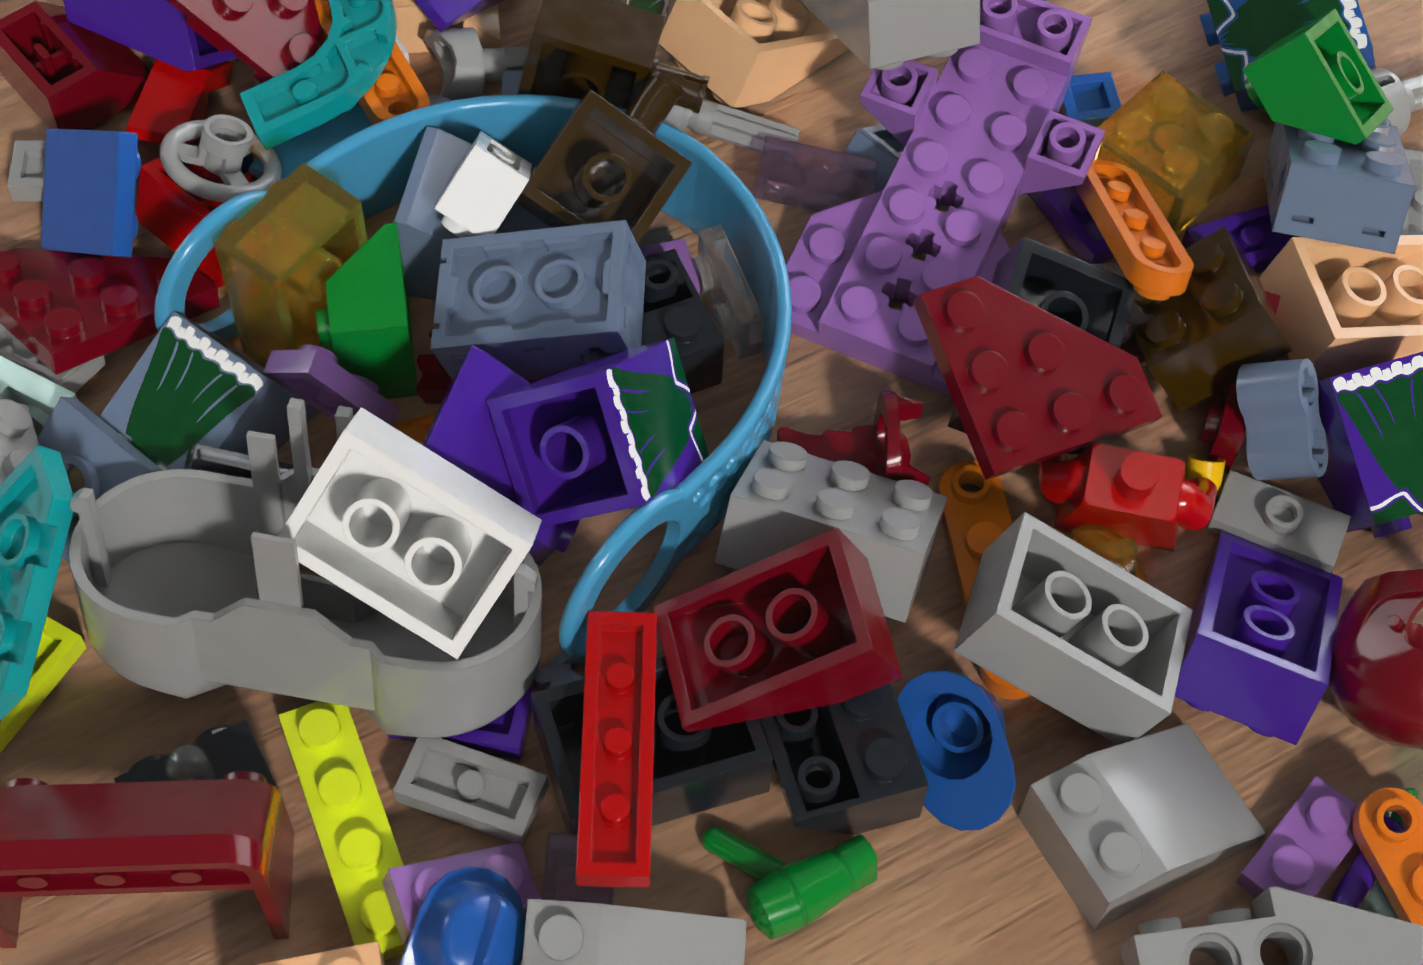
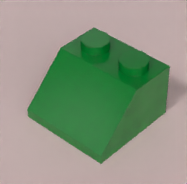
M1336 9L1331 10L1274 43L1242 69L1247 77L1245 87L1249 97L1259 109H1266L1272 121L1356 145L1367 139L1394 110Z
M397 223L384 224L325 281L327 307L316 308L320 346H324L325 349L338 357L337 364L351 374L365 377L379 386L378 393L386 399L419 396L415 391L417 376L408 292Z

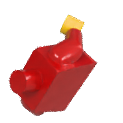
M1097 443L1091 444L1074 459L1068 460L1067 454H1062L1038 462L1036 465L1042 494L1047 500L1058 504L1054 528L1173 552L1179 526L1185 530H1200L1211 520L1216 496L1221 494L1226 460L1218 457V461H1207L1196 458V454H1188L1185 469V462L1177 458Z

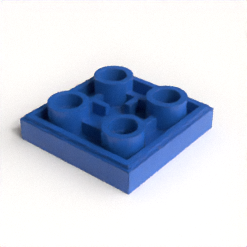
M46 128L41 249L131 257L133 240L138 231V219L134 212L136 179L141 170V158L137 150V133Z

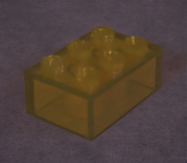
M302 163L286 179L275 182L269 188L265 197L241 219L232 221L214 243L243 352L264 368L271 350H300L301 346L305 344L324 348V346H320L316 308L327 307L325 281L368 241L361 200L305 163Z

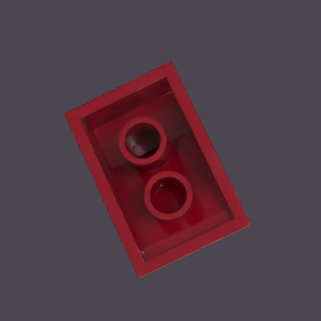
M838 527L653 607L654 613H657L658 630L681 725L687 732L838 704L903 678L868 559Z

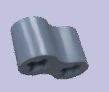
M1307 358L1242 364L1237 375L1236 394L1239 409L1246 426L1247 461L1252 476L1258 481L1323 476L1328 464V441L1319 414L1318 379L1313 363Z

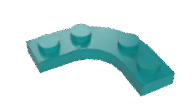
M328 0L332 14V24L326 41L315 55L296 68L239 93L256 134L265 150L316 128L341 113L351 110L358 100L373 86L387 65L395 43L397 21L393 0Z

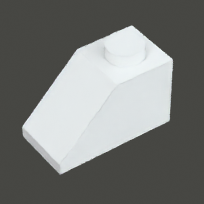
M480 131L434 208L444 215L441 224L460 238L495 234L530 180L532 164Z

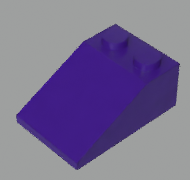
M1221 530L1192 612L1175 697L1184 700L1195 709L1212 711L1242 723L1260 735L1276 737L1297 745L1328 687L1343 578Z

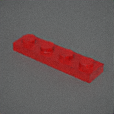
M588 611L576 862L577 886L650 888L657 613Z

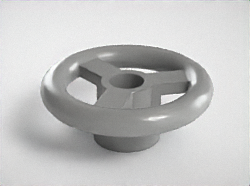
M220 114L213 115L206 120L185 122L170 130L164 136L160 145V161L169 177L186 191L207 200L224 203L247 192L271 191L279 184L281 179L282 166L273 148L265 150L251 127L243 120L234 116ZM201 138L199 147L184 144L187 141ZM252 152L261 161L264 171L258 180L249 183L240 170L243 158ZM182 162L203 166L209 172L220 176L224 184L211 182L199 177L187 169Z

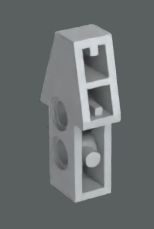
M1269 887L1251 900L1255 919H1252L1249 908H1238L1210 914L1207 916L1209 925L1182 929L1181 920L1176 917L1151 920L1139 924V934L1133 935L1120 947L1123 965H1189L1191 951L1195 950L1209 954L1216 961L1217 965H1264L1260 956V947L1263 941H1269L1281 947L1287 956L1288 965H1423V926L1284 888Z

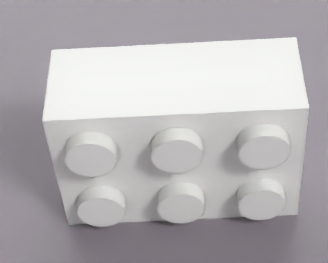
M361 407L342 432L278 536L296 539L299 563L458 659L533 546L542 520Z

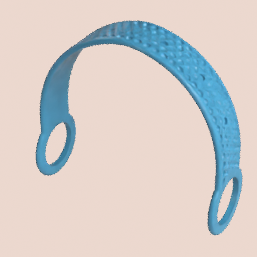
M532 94L493 95L458 99L415 109L386 119L347 137L307 162L271 191H251L224 202L192 229L168 263L161 278L154 305V319L157 332L161 330L173 311L186 317V294L197 268L210 250L227 234L238 227L251 222H266L269 228L270 242L264 265L244 296L222 315L208 322L198 324L226 341L236 337L254 322L272 301L286 276L320 248L361 221L401 203L426 126L439 128L473 144L480 131L530 162L532 170L580 99ZM616 107L617 109H619L620 111H622L624 114H625V112L627 111L626 109H622V108ZM664 123L656 132V137L690 160L692 164L660 211L677 219L693 230L720 257L736 279L751 307L758 326L764 353L765 372L745 412L717 448L676 488L667 489L650 502L636 508L610 534L590 560L569 596L559 626L561 649L572 658L586 657L588 611L593 610L603 586L614 569L642 537L656 526L667 522L665 537L652 564L632 592L612 612L644 613L667 583L677 565L726 516L733 489L762 441L769 442L771 438L786 365L792 324L791 288L783 252L774 229L753 194L724 161L690 135Z

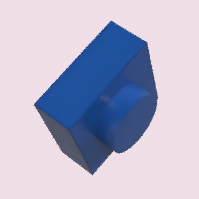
M1104 72L1072 76L1058 113L1103 129L1105 132L1121 130L1125 114L1112 73Z

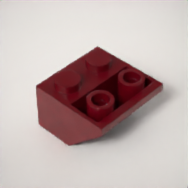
M34 1L0 19L1 75L48 128L89 130L137 102L150 74V70L129 47L67 21L64 6Z

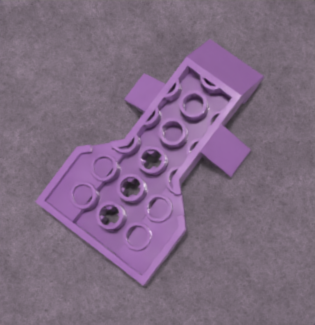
M980 0V44L960 48L955 54L951 55L938 81V69L914 60L904 61L902 66L892 70L873 69L860 95V103L905 148L884 190L811 215L786 264L792 300L791 334L951 396L913 301L923 292L975 276L992 282L997 263L1010 251L1002 232L1019 195L1083 184L1104 138L1105 130L1064 116L1058 112L1064 101L1092 21L1091 17L1043 0ZM940 205L950 206L948 212L938 211L935 208ZM914 253L927 254L925 261L916 260L912 255ZM902 301L908 305L903 303L901 310H895L889 307V302Z

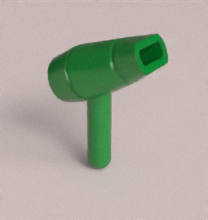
M720 826L706 828L701 836V844L706 851L758 879L745 889L746 908L756 928L771 940L808 926L849 897L851 893H855L877 881V855L862 834H858L835 846L830 851L826 850L788 864Z

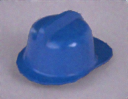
M949 670L926 671L909 680L897 697V701L929 784L924 801L925 808L941 823L960 831L981 830L999 821L1011 805L1016 786L1014 763L1005 737L1006 723L1000 704L994 695L980 684H976L965 675Z
M467 866L446 873L429 888L420 905L414 926L398 965H520L523 959L526 923L521 897L508 879L489 868Z

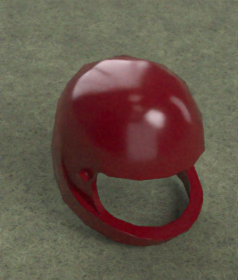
M1423 569L1389 571L1366 579L1354 592L1342 612L1335 631L1329 686L1334 702L1352 724L1390 745L1423 750V625L1412 623L1418 611L1423 607Z

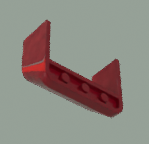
M249 771L232 772L219 780L48 785L43 781L31 778H16L7 781L4 787L0 788V947L2 949L17 947L22 897L254 889L274 939H289L294 830L280 791L275 786L268 784L267 779L263 775Z

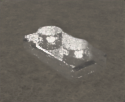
M722 225L700 230L698 235V256L691 258L700 285V292L708 291L714 303L711 307L713 322L722 339L729 338L738 360L760 354L764 317Z

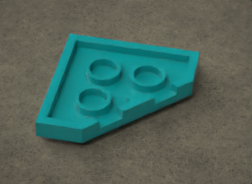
M39 445L26 456L0 485V721L27 694L73 515L70 508L73 492L59 451Z

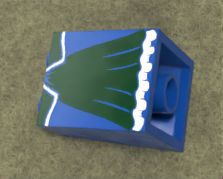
M1207 0L1210 11L1199 15L1208 46L1220 44L1225 61L1214 64L1223 95L1226 97L1236 94L1241 112L1259 109L1247 93L1245 87L1247 77L1242 69L1274 43L1333 9L1337 10L1369 68L1376 67L1373 46L1358 0Z

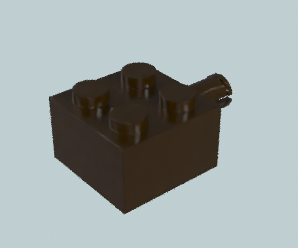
M543 0L533 31L518 94L581 99L586 93L593 90L613 106L627 110L649 79L650 73L656 70L673 79L684 90L683 96L677 100L675 105L692 110L693 113L698 114L705 96L709 76H700L658 62L660 56L655 54L665 16L614 0Z
M653 70L625 114L593 90H590L579 100L533 167L530 180L515 202L551 228L626 220L638 244L692 164L690 160L655 135L677 100L683 96L684 90L667 75Z
M1225 226L1185 249L1194 263V268L1186 291L1183 294L1170 296L1169 299L1164 301H1157L1145 298L1135 292L1128 317L1131 325L1128 327L1129 334L1122 338L1120 345L1121 350L1138 358L1142 369L1148 366L1150 372L1180 411L1236 382L1238 371L1242 364L1272 362L1293 351L1255 270Z

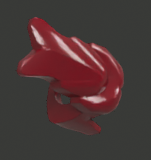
M881 391L876 406L874 424L853 427L852 432L826 430L822 435H810L787 427H780L777 431L778 442L794 443L804 448L808 454L833 462L842 460L856 462L866 467L870 473L895 481L914 480L927 486L930 482L928 475L911 466V452L908 440L900 430V421L921 418L923 402L898 396L895 392Z

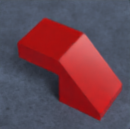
M156 59L128 120L126 132L137 133L139 140L161 145L164 136L176 126L189 121L206 120L208 94L231 84L233 62L225 61L195 71H184ZM201 138L193 139L185 143L191 145L199 141Z

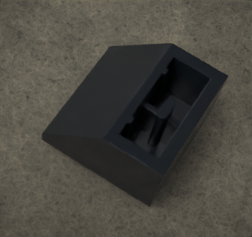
M675 248L645 258L646 274L641 346L674 338L691 394L721 384L724 341Z
M891 683L842 703L759 719L773 756V765L794 827L857 835L920 817L929 784Z

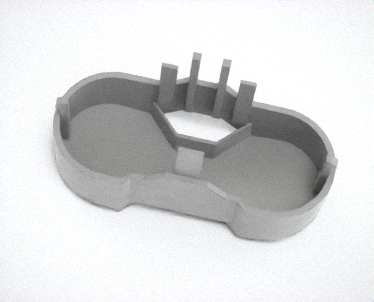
M290 398L286 407L293 469L280 475L275 435L248 430L246 439L252 479L202 470L171 469L151 472L129 479L108 490L96 500L94 491L90 488L83 487L74 493L70 501L71 512L79 514V521L71 536L69 560L88 638L97 654L109 667L128 680L143 687L188 699L225 685L364 709L387 735L443 738L471 732L493 722L518 702L536 676L541 659L542 584L538 567L529 552L458 659L324 577L300 573L296 539L278 535L319 471V468L311 467L305 401L302 399ZM338 406L335 414L337 440L353 419V408Z

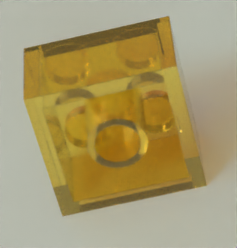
M1162 70L1097 127L1105 130V135L1094 159L1113 161L1134 170L1142 179L1177 236L1239 179L1255 134Z

